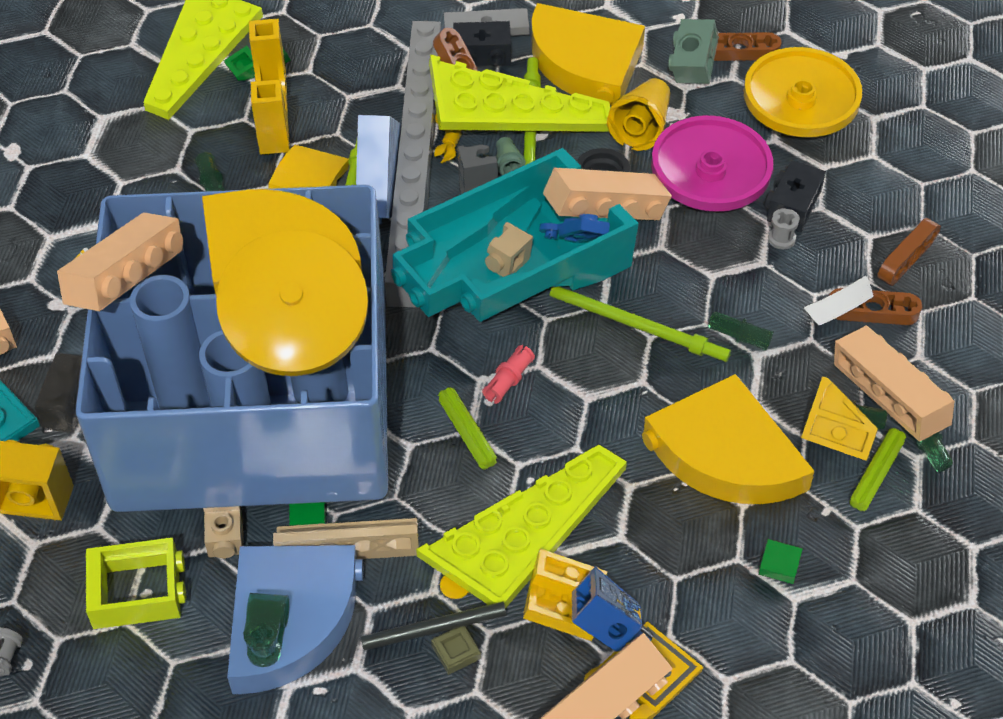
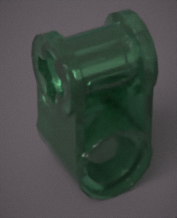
M250 593L243 636L247 645L248 659L255 666L269 667L279 660L284 631L289 618V595Z

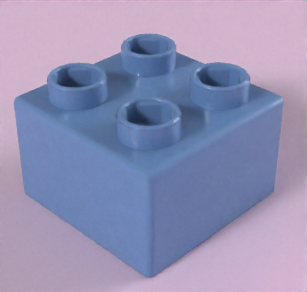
M346 185L269 189L290 192L309 198L328 208L342 220L352 233L357 244L362 274L367 288L368 311L366 323L353 348L330 367L302 376L276 375L252 366L232 349L223 334L217 314L216 294L212 279L202 196L240 190L112 195L105 197L101 201L96 244L143 212L179 218L180 232L183 237V251L100 312L89 309L87 312L76 416L110 509L115 512L379 500L386 496L388 491L385 283L376 191L372 186Z

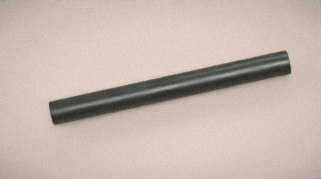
M499 602L361 636L362 647L365 651L507 616L504 602Z

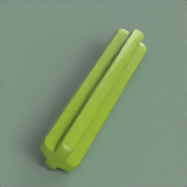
M448 387L445 390H441L438 394L439 402L479 467L483 470L493 467L497 463L496 454L455 389Z
M896 428L889 429L851 496L850 505L853 508L865 511L869 507L905 442L906 434L903 431H899Z

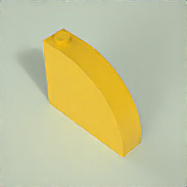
M537 3L532 16L531 43L533 57L538 59V68L544 76L554 85L571 95L578 93L609 101L611 106L616 100L625 95L644 47L645 26Z
M269 189L240 190L202 196L216 298L221 276L237 252L253 240L277 231L303 230L323 235L343 247L353 257L362 272L360 254L352 233L337 215L316 201L294 193Z
M736 374L645 417L642 439L648 450H654L659 459L678 479L703 494L739 504H768L791 499L810 490L814 470Z

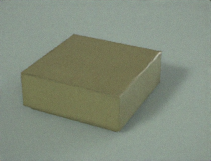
M465 626L452 629L431 640V645L448 675L481 659V653Z

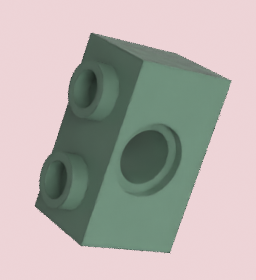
M681 19L679 30L675 31L673 36L674 54H670L668 60L669 71H673L676 83L710 84L719 39L715 20Z

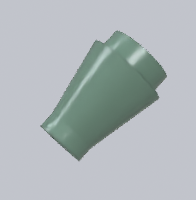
M503 137L497 141L496 159L498 172L501 175L525 165V158L516 148L511 138Z

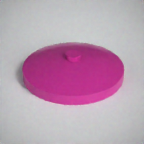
M695 116L675 122L658 136L653 147L651 168L652 173L659 178L672 195L671 198L679 203L705 211H729L749 205L765 192L772 176L773 156L766 141L747 125L720 116Z

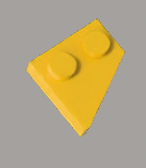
M822 376L801 438L867 461L878 428L829 378Z

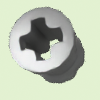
M782 208L773 213L771 221L773 229L769 232L768 241L774 248L786 250L794 246L796 242L794 231L797 229L800 219L795 211Z
M0 627V676L10 674L12 669L11 659L16 648L21 647L23 642L20 634Z

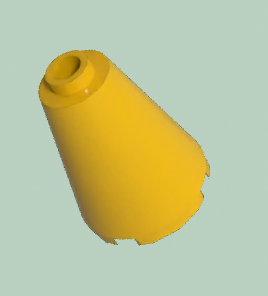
M652 78L612 104L607 117V126L610 134L619 144L623 146L625 143L632 146V150L636 151L648 150L654 146L658 136L665 130L670 100L669 86L661 79Z

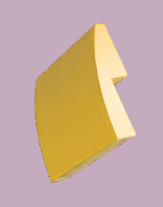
M294 145L277 166L269 181L268 189L336 186L337 180L349 169V158Z
M540 549L528 589L523 619L592 641L594 638L592 635L572 622V591L594 567ZM599 569L607 576V571Z

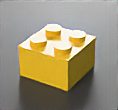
M15 440L0 441V513L62 521L74 485L60 448L49 444H24Z

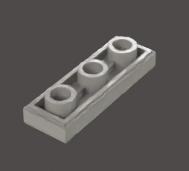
M527 8L444 13L445 28H453V23L510 21V36L516 37L529 34Z

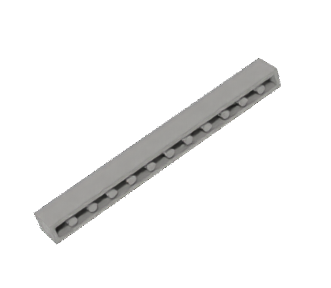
M412 21L385 275L387 307H415L410 300L409 294L402 286L398 287L391 277V269H393V254L409 247L406 241L408 218L424 212L428 208L436 115L429 59L430 54L438 56L433 46V40L441 31V22Z

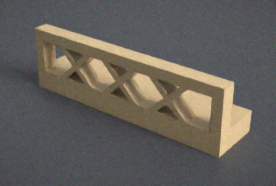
M417 518L280 526L277 527V533H273V545H355L357 559L417 556L416 549L419 548Z

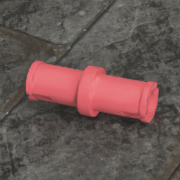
M519 345L507 362H502L497 367L496 375L482 391L488 401L492 402L495 398L494 403H499L510 387L516 386L522 378V372L535 359V355L530 348L525 346L522 351L523 345Z

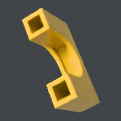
M279 19L249 21V38L255 72V82H251V105L260 154L285 153L289 151L286 68Z

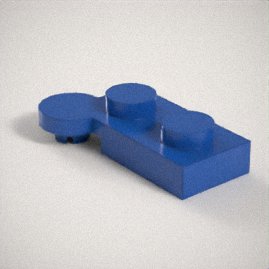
M580 214L579 218H565L564 222L560 224L541 223L539 231L545 233L544 237L547 239H552V237L557 239V234H559L560 237H565L566 241L580 243L596 239L608 233L610 223L599 221L597 215Z

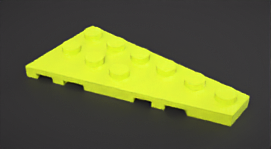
M185 0L143 101L145 111L169 120L249 32V21L260 20L263 17L262 8L242 0Z
M430 54L429 67L439 130L609 132L607 126V117L610 110L609 101L574 93L571 96L556 92V87L545 85V88L529 85L530 81L488 69L482 72L468 69L465 63L456 61L455 65L440 61L439 56Z
M597 445L567 462L565 468L555 474L539 478L535 481V485L523 492L519 490L474 516V520L457 530L454 527L445 532L443 538L433 544L428 545L426 543L417 548V557L487 605L504 602L506 609L531 580L539 550L543 549L554 553L626 470L627 461L601 445Z

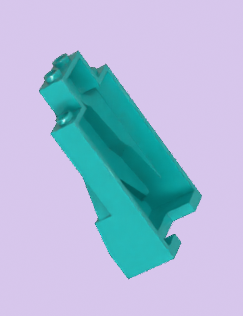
M561 148L408 218L406 241L409 247L393 254L391 277L398 287L402 286L409 294L413 305L417 308L420 307L428 317L461 302L463 308L468 313L471 312L481 322L549 287L569 286L572 290H576L603 281L631 267L639 223L620 204L609 208L608 218H598L599 221L609 222L610 226L608 233L596 239L576 243L566 241L565 237H560L559 234H557V239H553V237L552 239L545 238V233L539 231L541 223L560 224L564 222L565 218H579L558 216L543 194L554 168L581 169V165ZM508 222L533 236L530 259L517 272L502 277L487 268L485 258L489 255L487 249L493 238L502 235L503 226Z

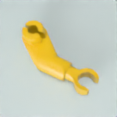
M437 113L435 115L436 123H438ZM445 130L446 134L442 140L443 144L438 145L434 152L435 157L444 153L441 163L449 161L456 156L455 147L462 136L461 130Z

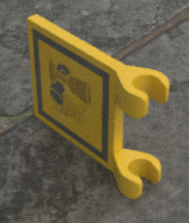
M648 621L644 626L654 634L651 642L673 669L664 676L668 680L665 686L652 696L646 691L636 700L640 707L629 716V719H653L703 670L702 665ZM619 651L613 652L603 663L591 669L585 675L584 681Z

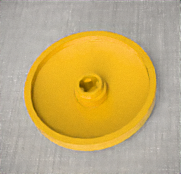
M789 47L769 52L751 65L745 78L744 99L752 115L765 126L791 136L819 137L837 132L851 123L860 108L862 85L856 72L837 56L813 48Z
M283 230L261 236L237 252L226 266L219 281L216 305L223 334L232 349L242 359L252 366L271 374L302 376L330 367L353 348L366 323L368 296L365 279L358 264L338 243L323 235L309 231Z

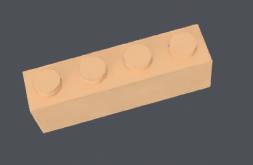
M554 168L543 191L544 196L558 216L579 217L580 214L597 215L598 218H608L609 208L620 204L634 219L660 220L672 197L655 174Z
M143 212L59 269L57 274L63 304L100 312L183 251V237L180 232L179 218Z
M866 325L835 341L834 365L919 442L952 425L955 401L950 394L941 390L924 372L919 371L902 353H898L881 335H877Z
M642 633L539 719H615L618 715L621 719H626L640 707L636 701L646 691L652 696L668 683L664 676L673 668L649 638Z

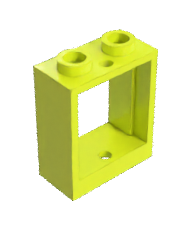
M173 537L86 549V613L93 629L181 618L180 604L186 603V589L184 581L179 582V572H185V560L183 551L176 550ZM167 565L168 596L108 604L107 573Z

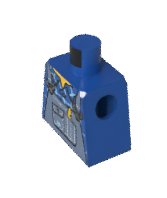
M594 567L572 591V622L614 651L622 650L628 642L630 643L642 633L650 641L652 640L653 632L642 625L641 607L638 602L597 567Z

